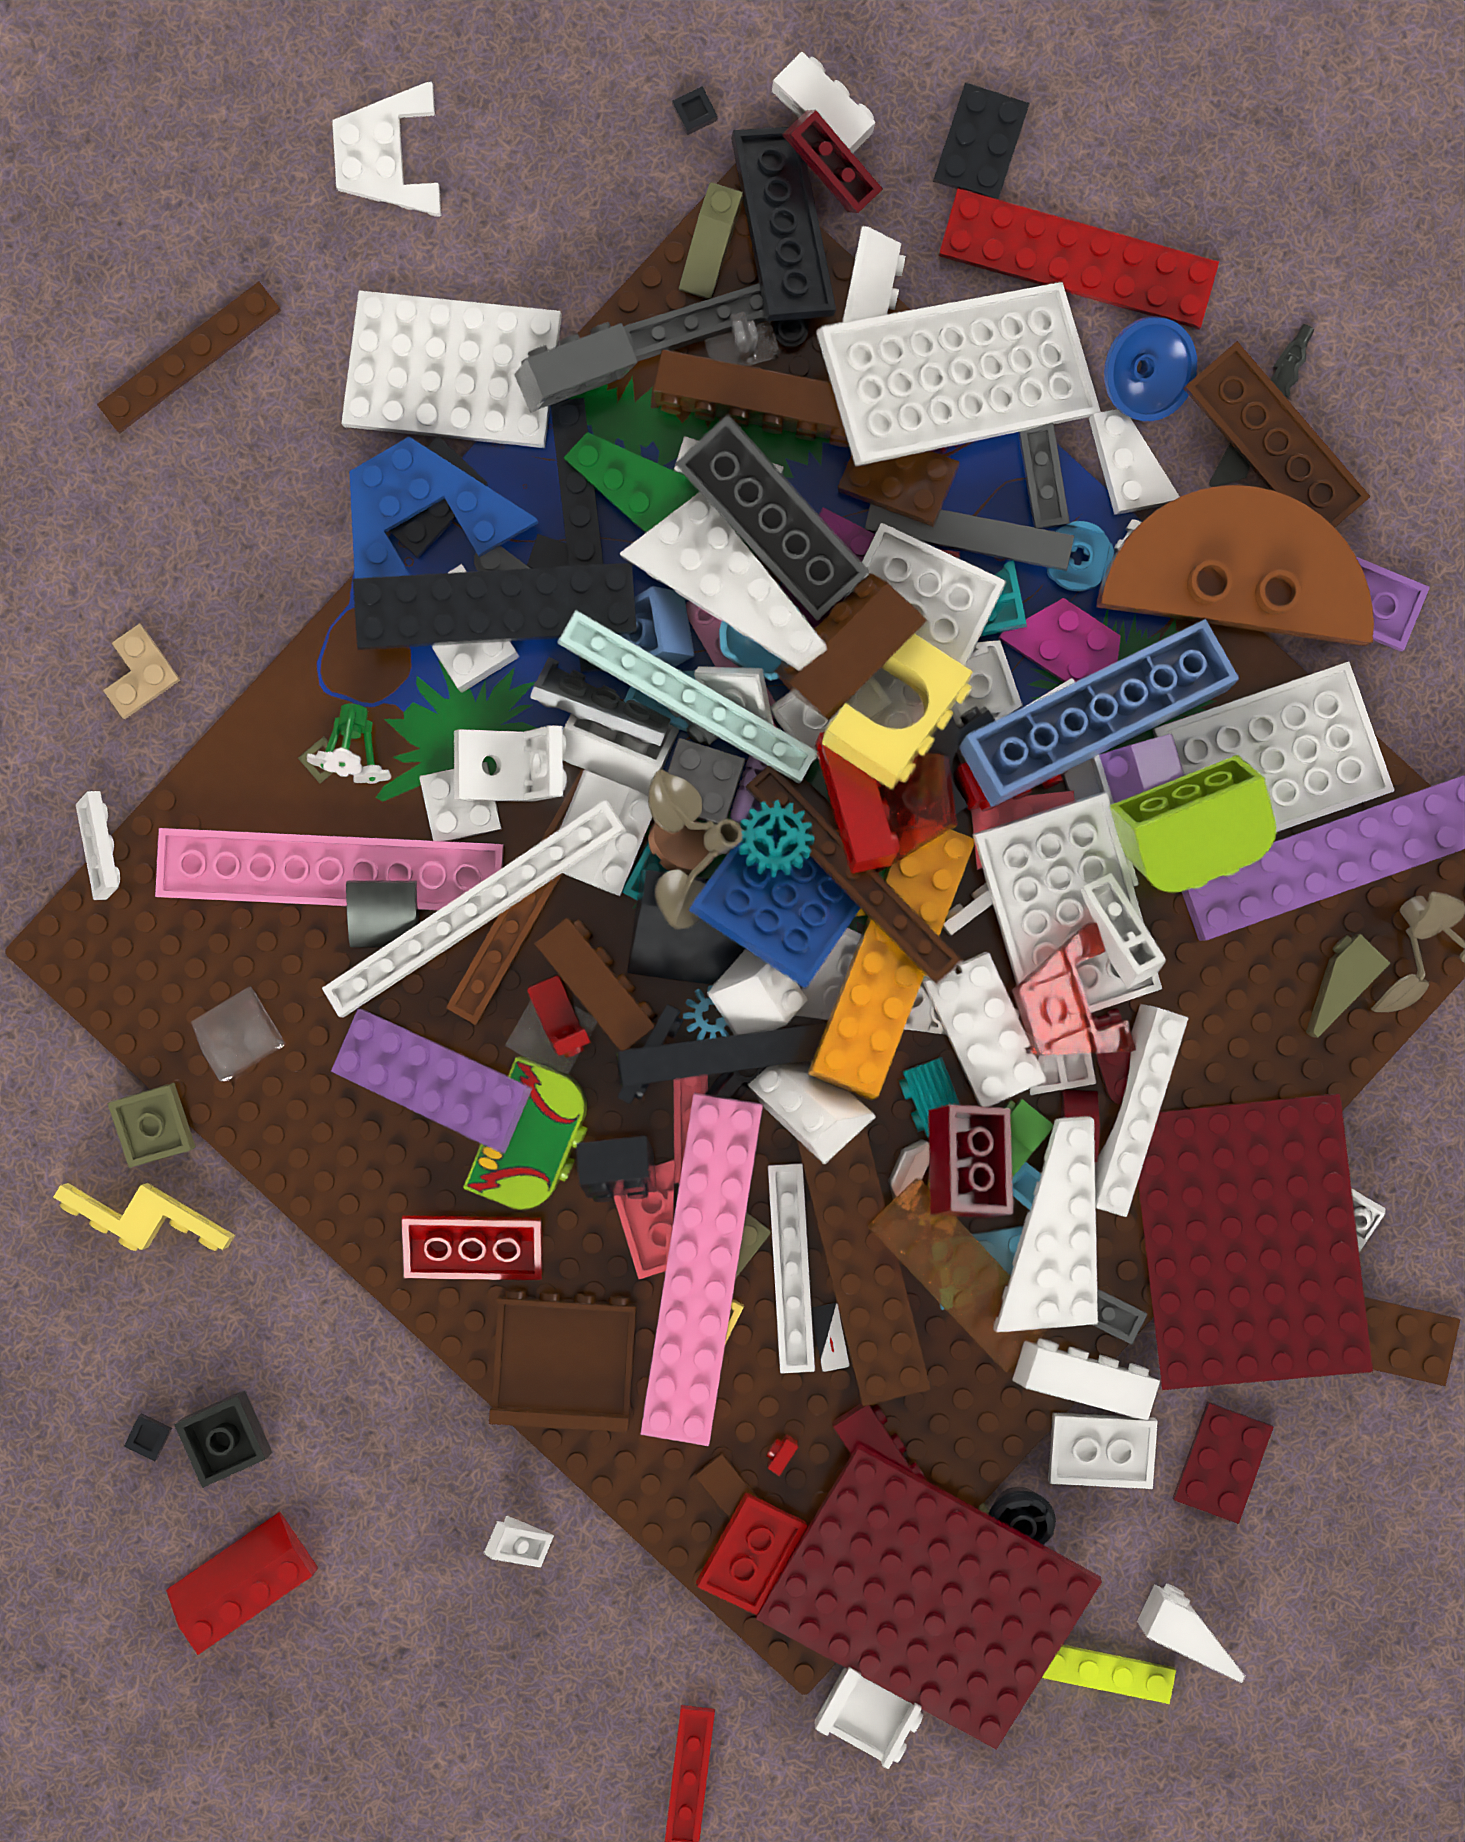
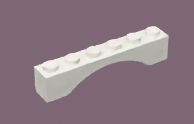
M1140 1004L1130 1036V1069L1122 1106L1112 1132L1098 1156V1162H1094L1095 1208L1127 1217L1188 1017L1157 1007Z

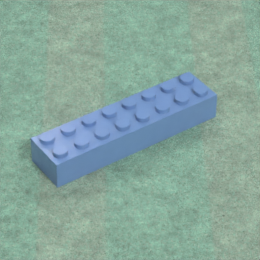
M1204 619L968 734L959 745V749L990 806L994 807L1227 692L1239 680V677L1208 622Z

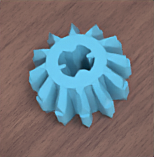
M713 985L708 986V991L713 987ZM697 989L695 994L701 1002L697 1004L690 999L686 1001L688 1006L696 1009L695 1013H683L684 1019H696L695 1023L687 1027L688 1032L694 1031L698 1026L702 1028L697 1036V1040H703L706 1031L711 1032L710 1038H717V1031H720L722 1037L729 1036L728 1032L724 1029L728 1024L723 1017L717 1018L714 1025L707 1023L709 1019L704 1021L703 1012L708 1011L709 1005L715 1004L710 997L705 999L702 991Z

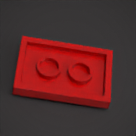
M745 1492L697 1578V1587L758 1615L807 1528L806 1522Z

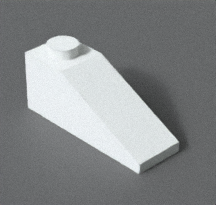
M1109 873L1082 887V895L1109 960L1127 989L1157 974L1166 959L1113 874Z

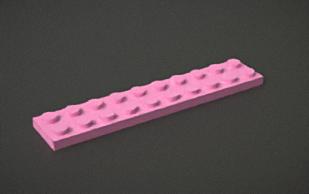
M159 828L155 897L347 906V881H417V909L440 910L503 868L504 845Z
M694 1093L641 1435L709 1446L763 1108L761 1103Z

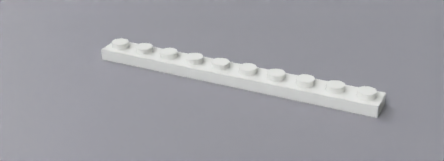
M602 801L324 986L322 989L339 1017L347 1016L625 832V828L609 802Z

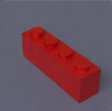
M825 732L819 733L815 749L818 751L817 756L851 874L892 865L897 852H899V841L896 833L890 832L887 821L890 819L889 806L885 799L881 800L878 790L881 782L823 745Z

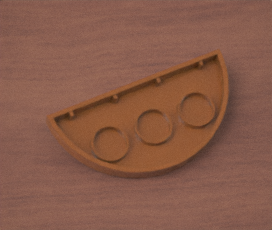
M1228 485L1201 489L1185 494L1153 512L1130 533L1113 556L1101 583L1096 607L1195 622L1206 619L1209 624L1359 646H1367L1373 643L1374 618L1370 590L1364 572L1346 540L1326 519L1307 505L1290 496L1255 486Z

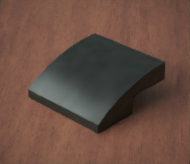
M417 881L346 882L350 947L383 948L419 924Z

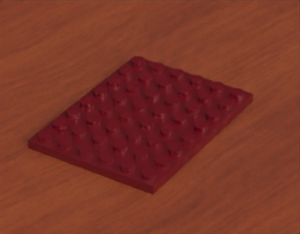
M1340 1093L1159 1112L1139 1175L1138 1185L1162 1390L1373 1372Z
M858 1444L793 1551L761 1610L756 1615V1619L847 1669L851 1667L860 1672L863 1678L909 1703L921 1705L922 1710L997 1750L1098 1590L1102 1579L1101 1576Z

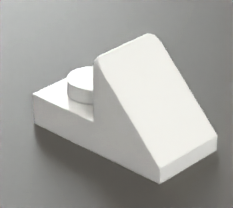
M506 1516L504 1522L497 1521L484 1554L494 1560L541 1568L554 1535Z

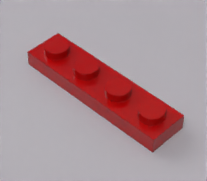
M681 1705L665 1842L700 1841L715 1709Z

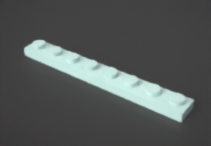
M578 611L574 613L558 641V644L797 783L802 781L818 752Z

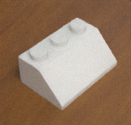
M862 226L843 323L887 315L888 309L895 310L899 289L892 288L895 275L902 276L906 256L899 255L901 243L870 227Z
M571 714L562 733L566 739V751L562 756V760L648 795L652 778L658 770H663L679 728L669 724L663 742L659 746L654 743H643L635 736L621 731H611L603 724L589 719H578Z
M584 770L560 829L605 800L609 802L626 831L563 873L620 896L652 818L648 804V795Z
M813 1060L768 1066L748 1086L758 1101L763 1104V1107L824 1164L875 1118V1115L849 1091L807 1075Z

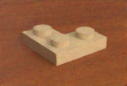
M140 623L112 642L131 671L103 691L123 719L128 718L180 681V678Z

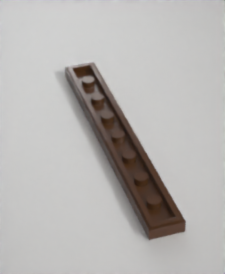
M767 766L745 786L746 790L760 805L761 802L765 801L769 808H773L775 800H779L783 809L789 803H792V812L794 814L800 811L805 812L802 823L811 822L812 829L808 834L814 836L813 845L808 846L811 849L810 856L936 986L962 963V959L874 869L851 874L840 834L780 772ZM786 822L790 828H794L790 823Z

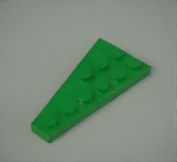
M588 432L564 457L565 461L586 478L589 483L644 533H647L700 492L685 475ZM737 533V535L741 538V540L745 543V545L749 548L753 555L756 556L757 554L754 552V550Z

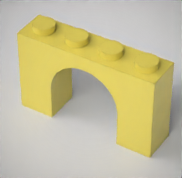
M913 634L881 668L915 690L922 701L924 716L917 723L907 728L890 729L876 724L845 704L826 729L822 742L823 745L890 789H893L899 780L904 783L907 781L916 767L912 763L918 754L924 756L935 740L932 737L937 727L941 730L946 727L954 714L950 709L956 701L962 704L972 690V686L968 683L973 671L916 634Z

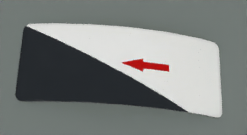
M837 1303L812 1307L811 1315L822 1370L826 1372L849 1367Z

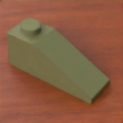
M712 182L709 183L679 285L680 291L705 299L712 298L743 204V192Z
M1361 934L1352 935L1351 937L1345 935L1332 948L1336 953L1328 961L1306 1030L1310 1037L1318 1038L1390 964Z

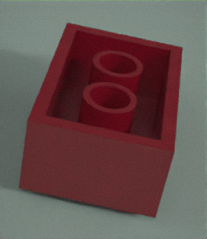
M946 1105L928 1110L930 1215L993 1218L1013 1214L1010 1109Z

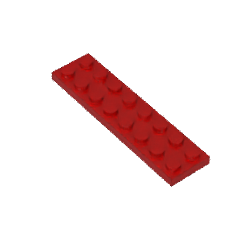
M957 188L939 256L1039 285L1063 282L1065 292L1153 317L1167 318L1178 324L1200 329L1202 326L1219 261L959 188Z

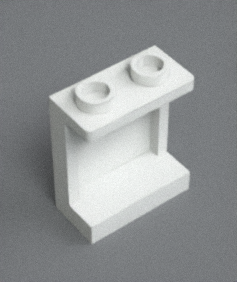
M844 1667L815 1719V1729L826 1736L831 1732L879 1759L882 1766L889 1769L893 1761L898 1763L902 1758L907 1746L904 1741L910 1731L915 1732L918 1729L923 1718V1713L920 1712L922 1707L917 1703L913 1705L863 1678L860 1672L851 1667H848V1669Z

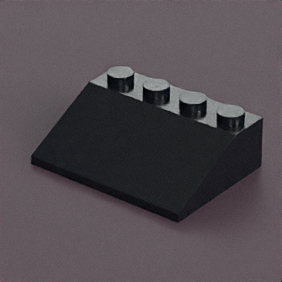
M642 870L627 973L715 985L746 948L702 919L684 929H676L671 926L663 915L656 899V886L665 872ZM701 877L695 878L696 881H700L705 885L710 880Z

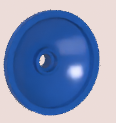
M1145 317L1134 321L1118 334L1106 357L1104 380L1110 400L1121 413L1139 421H1156L1169 416L1189 396L1183 388L1197 375V353L1190 335L1178 323L1162 317ZM1141 361V369L1137 372V365Z

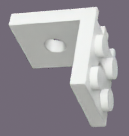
M546 726L525 732L455 730L454 800L533 802L563 796V790L566 787V773L562 767V756L566 751V739L562 735V726ZM486 756L492 757L496 762L497 768L493 775L486 774L482 768V761Z

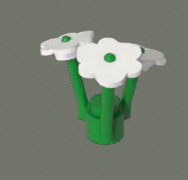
M358 704L342 705L340 716L335 718L334 728L325 752L318 751L316 756L307 754V762L329 772H336L339 776L345 777L349 773L354 774L353 780L355 783H377L391 779L389 770H382L381 766L374 763L371 735L373 722L367 720V708ZM361 733L364 734L367 761V766L362 767L360 764L361 758L349 751L351 739L360 738ZM341 734L344 736L342 747L336 749L333 753L338 737Z

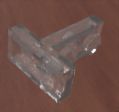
M745 312L731 315V332L705 339L709 359L749 366L780 357L771 321L755 325L753 320L747 322Z

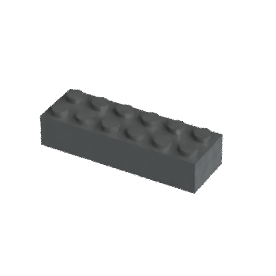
M729 415L722 419L675 463L816 620L823 616L869 574L867 567Z

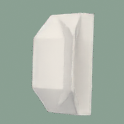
M921 1139L903 1148L888 1179L893 1202L904 1209H909L928 1167L929 1142Z

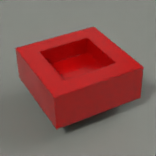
M788 1434L784 1436L782 1441L776 1438L766 1453V1456L770 1458L767 1462L768 1469L780 1476L797 1450L798 1441Z

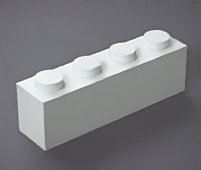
M1038 1338L1037 1344L1024 1340L1013 1381L1027 1389L1148 1421L1160 1383L1159 1380L1148 1375V1368L1129 1363L1128 1369L1118 1366V1360L1099 1355L1098 1360L1088 1358L1089 1352L1074 1347H1069L1068 1352L1058 1350L1059 1344Z

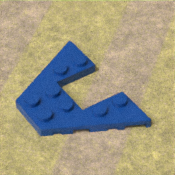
M407 437L349 471L355 578L410 575L386 532L443 499H446L479 557L539 523L536 517L411 437Z

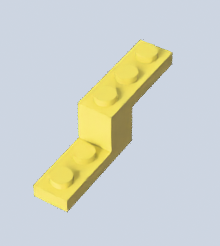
M69 1183L60 1185L54 1195V1198L61 1202L59 1206L63 1210L75 1216H78L79 1213L90 1219V1226L102 1233H107L108 1231L120 1237L118 1240L120 1244L133 1251H137L138 1248L140 1250L148 1248L167 1217L171 1219L169 1224L183 1233H187L190 1230L200 1236L198 1241L202 1245L214 1251L218 1248L223 1250L229 1247L235 1237L231 1232L149 1183L140 1185L123 1215Z

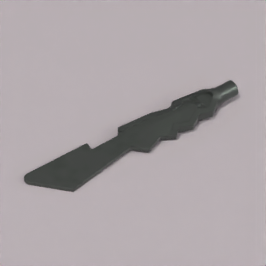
M1302 324L1295 339L1287 345L1272 367L1276 371L1270 380L1286 398L1291 395L1290 388L1298 381V368L1306 361V347L1315 331L1314 328L1306 324ZM1231 443L1228 445L1209 482L1211 487L1221 486L1247 477L1250 466Z

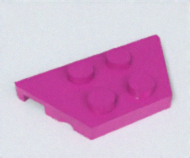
M1062 598L1027 618V627L1005 631L998 638L1062 682H1066L1071 678L1077 682L1118 661L1121 636L1065 598Z

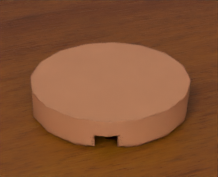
M656 822L650 829L648 835L649 848L653 856L657 854L661 859L660 864L669 871L680 870L689 876L691 871L709 854L704 845L706 830H691L684 825L680 831L670 833L662 829ZM713 859L705 866V868L702 871H704L710 865Z

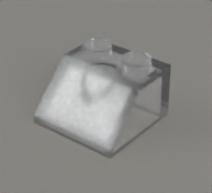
M251 986L191 1022L202 1053L219 1081L231 1079L286 1045Z

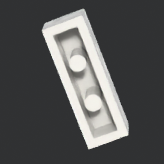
M801 52L773 80L772 92L792 112L800 117L806 110H817L852 153L873 134L875 121L871 111L863 104L857 105L849 97V91L838 80L833 82L825 74L823 65L816 58H808Z

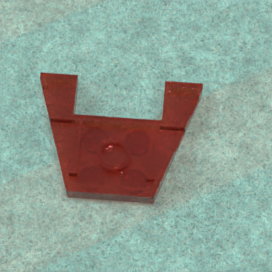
M926 753L924 756L918 754L912 762L916 767L905 783L899 780L893 789L883 784L885 800L890 811L888 825L890 832H895L899 841V852H897L892 864L957 826L949 757ZM885 866V867H881V868H876V869H874V870H875L877 873H879V872H881L882 870L886 869V868L889 867V866Z
M1097 922L1085 924L1013 988L1033 1055L1132 1052L1136 1050L1127 1020H1119L1096 1030L1077 971L1076 964L1106 952Z

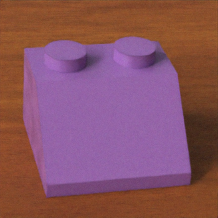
M1172 733L1099 755L1114 803L1185 776Z

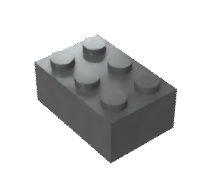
M606 322L590 330L591 334L579 338L578 334H574L560 340V346L548 350L547 346H541L528 352V358L521 361L522 365L514 375L530 413L622 379L638 362L622 323L611 327L610 323Z

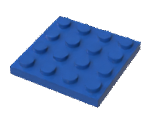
M769 820L763 821L758 826H764ZM774 828V834L772 835L774 849H777L778 842L780 841L779 835H777V828ZM740 842L727 854L692 903L689 911L806 989L860 910V907L811 856L809 858L801 857L803 866L800 869L792 864L790 875H786L783 869H778L776 877H772L771 869L766 868L762 874H759V864L754 863L751 866L746 864L749 854L740 855L739 848L743 844ZM757 849L761 854L767 856L761 849ZM787 851L781 858L790 855L793 851Z

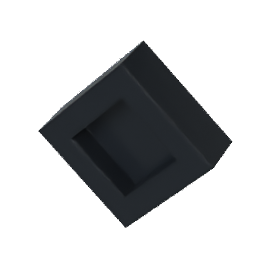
M703 86L672 101V106L687 135L718 121V116Z
M141 1413L124 1447L156 1461L172 1428Z

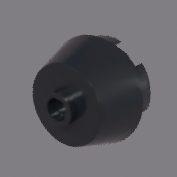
M1012 1487L1003 1491L996 1498L988 1513L991 1517L1042 1545L1046 1544L1054 1534L1056 1517L1051 1504L1041 1495L1025 1487Z

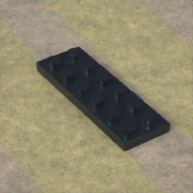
M789 127L733 130L731 136L767 321L834 316L836 311L807 163L782 135Z

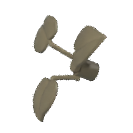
M660 769L653 776L648 792L649 809L654 821L662 829L670 833L680 831L684 825L691 830H706L704 845L709 854L691 871L689 877L683 871L671 870L662 875L656 886L657 903L666 920L674 928L684 929L694 925L701 919L689 911L692 903L705 887L704 883L695 880L696 876L718 854L724 853L727 855L734 846L738 845L744 830L735 821L730 819L722 820L716 825L712 821L706 823L692 822L700 816L702 811V799L699 792L691 783L683 778L671 775Z
M1431 892L1428 902L1423 896H1416L1402 905L1400 913L1410 926L1406 933L1411 940L1417 973L1416 975H1407L1397 981L1370 1008L1372 1011L1393 1012L1402 1010L1418 1001L1428 989L1429 983L1426 979H1423L1425 977V970L1417 939L1430 938L1443 930L1461 947L1465 948V940L1450 928L1457 924L1465 915V905L1462 901L1452 896ZM1464 949V951H1463V952L1460 954V956H1459L1460 959H1461V961L1464 962V963H1465V949Z

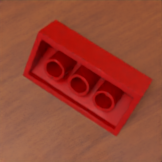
M279 1511L169 1587L166 1592L179 1629L196 1654L199 1655L311 1578L317 1571L318 1566Z

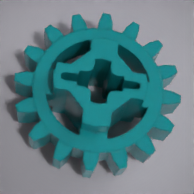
M775 800L773 808H769L765 801L761 802V811L759 813L751 808L748 814L750 820H741L740 828L744 831H742L740 842L743 844L739 848L740 855L749 854L746 861L748 866L754 863L759 864V874H762L768 868L771 869L772 877H776L778 869H783L786 875H790L792 864L800 869L803 866L801 857H810L811 849L808 846L813 845L814 836L808 833L812 829L811 822L802 823L805 812L800 811L794 814L792 812V803H789L783 809L779 800ZM769 820L764 826H758L763 821ZM786 822L790 823L794 828H790ZM774 828H777V835H779L780 840L777 849H774L772 839ZM757 849H761L767 856L761 854ZM787 851H793L790 855L781 858Z

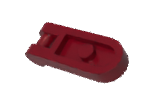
M1118 1008L1108 1010L1107 1015L1097 1018L1095 1015L1085 1017V1023L1106 1093L1114 1103L1122 1105L1130 1069L1131 1049L1124 1030L1121 1014ZM1111 1028L1114 1037L1102 1040L1100 1031Z

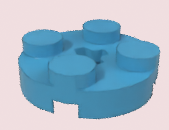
M1085 521L1071 522L1056 532L1074 535L1071 552H1076L1078 547L1083 548V554L1088 556V562L1082 561L1080 565L1074 564V559L1070 558L1067 571L1046 567L1047 573L1051 580L1055 581L1062 588L1070 591H1085L1097 587L1103 581L1105 572L1114 556V549L1108 537L1104 534L1105 532L1097 525Z

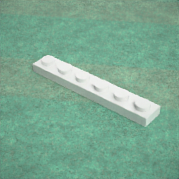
M803 1163L768 1165L780 1373L815 1371Z

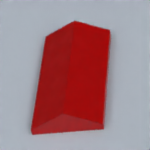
M402 1215L404 1278L542 1280L543 1234L540 1217Z

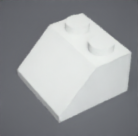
M747 949L744 950L707 993L734 1035L769 1031L787 1025L807 1002L806 996L795 981Z

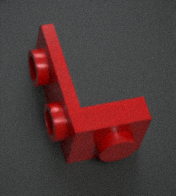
M554 975L529 986L527 992L553 1052L558 1057L564 1054L565 1058L581 1053L584 1050L583 1045L590 1043L585 1029L580 1026L559 976Z

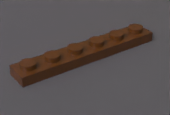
M258 281L108 395L97 406L117 432H123L282 310L260 281Z

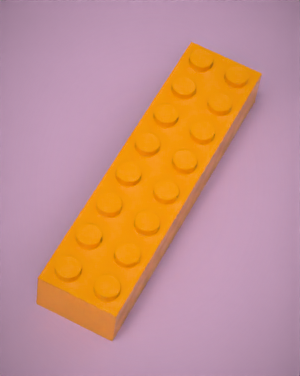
M911 814L905 821L898 839L899 852H897L892 865L887 867L883 879L939 936L975 840ZM869 916L807 1075L873 1100L880 1093L925 974Z

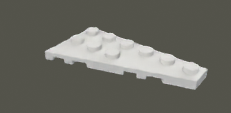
M701 492L619 553L624 560L638 566L654 579L660 580L674 589L679 595L717 619H721L731 625L736 631L764 646L766 650L798 670H801L827 650L826 645L724 517Z

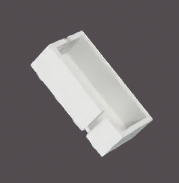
M984 952L962 962L958 966L959 971L962 973L956 975L954 970L937 986L929 978L922 980L980 1107H989L1046 1081L1034 1052L1030 1049L1026 1051L1024 1049L1031 1045L989 953Z

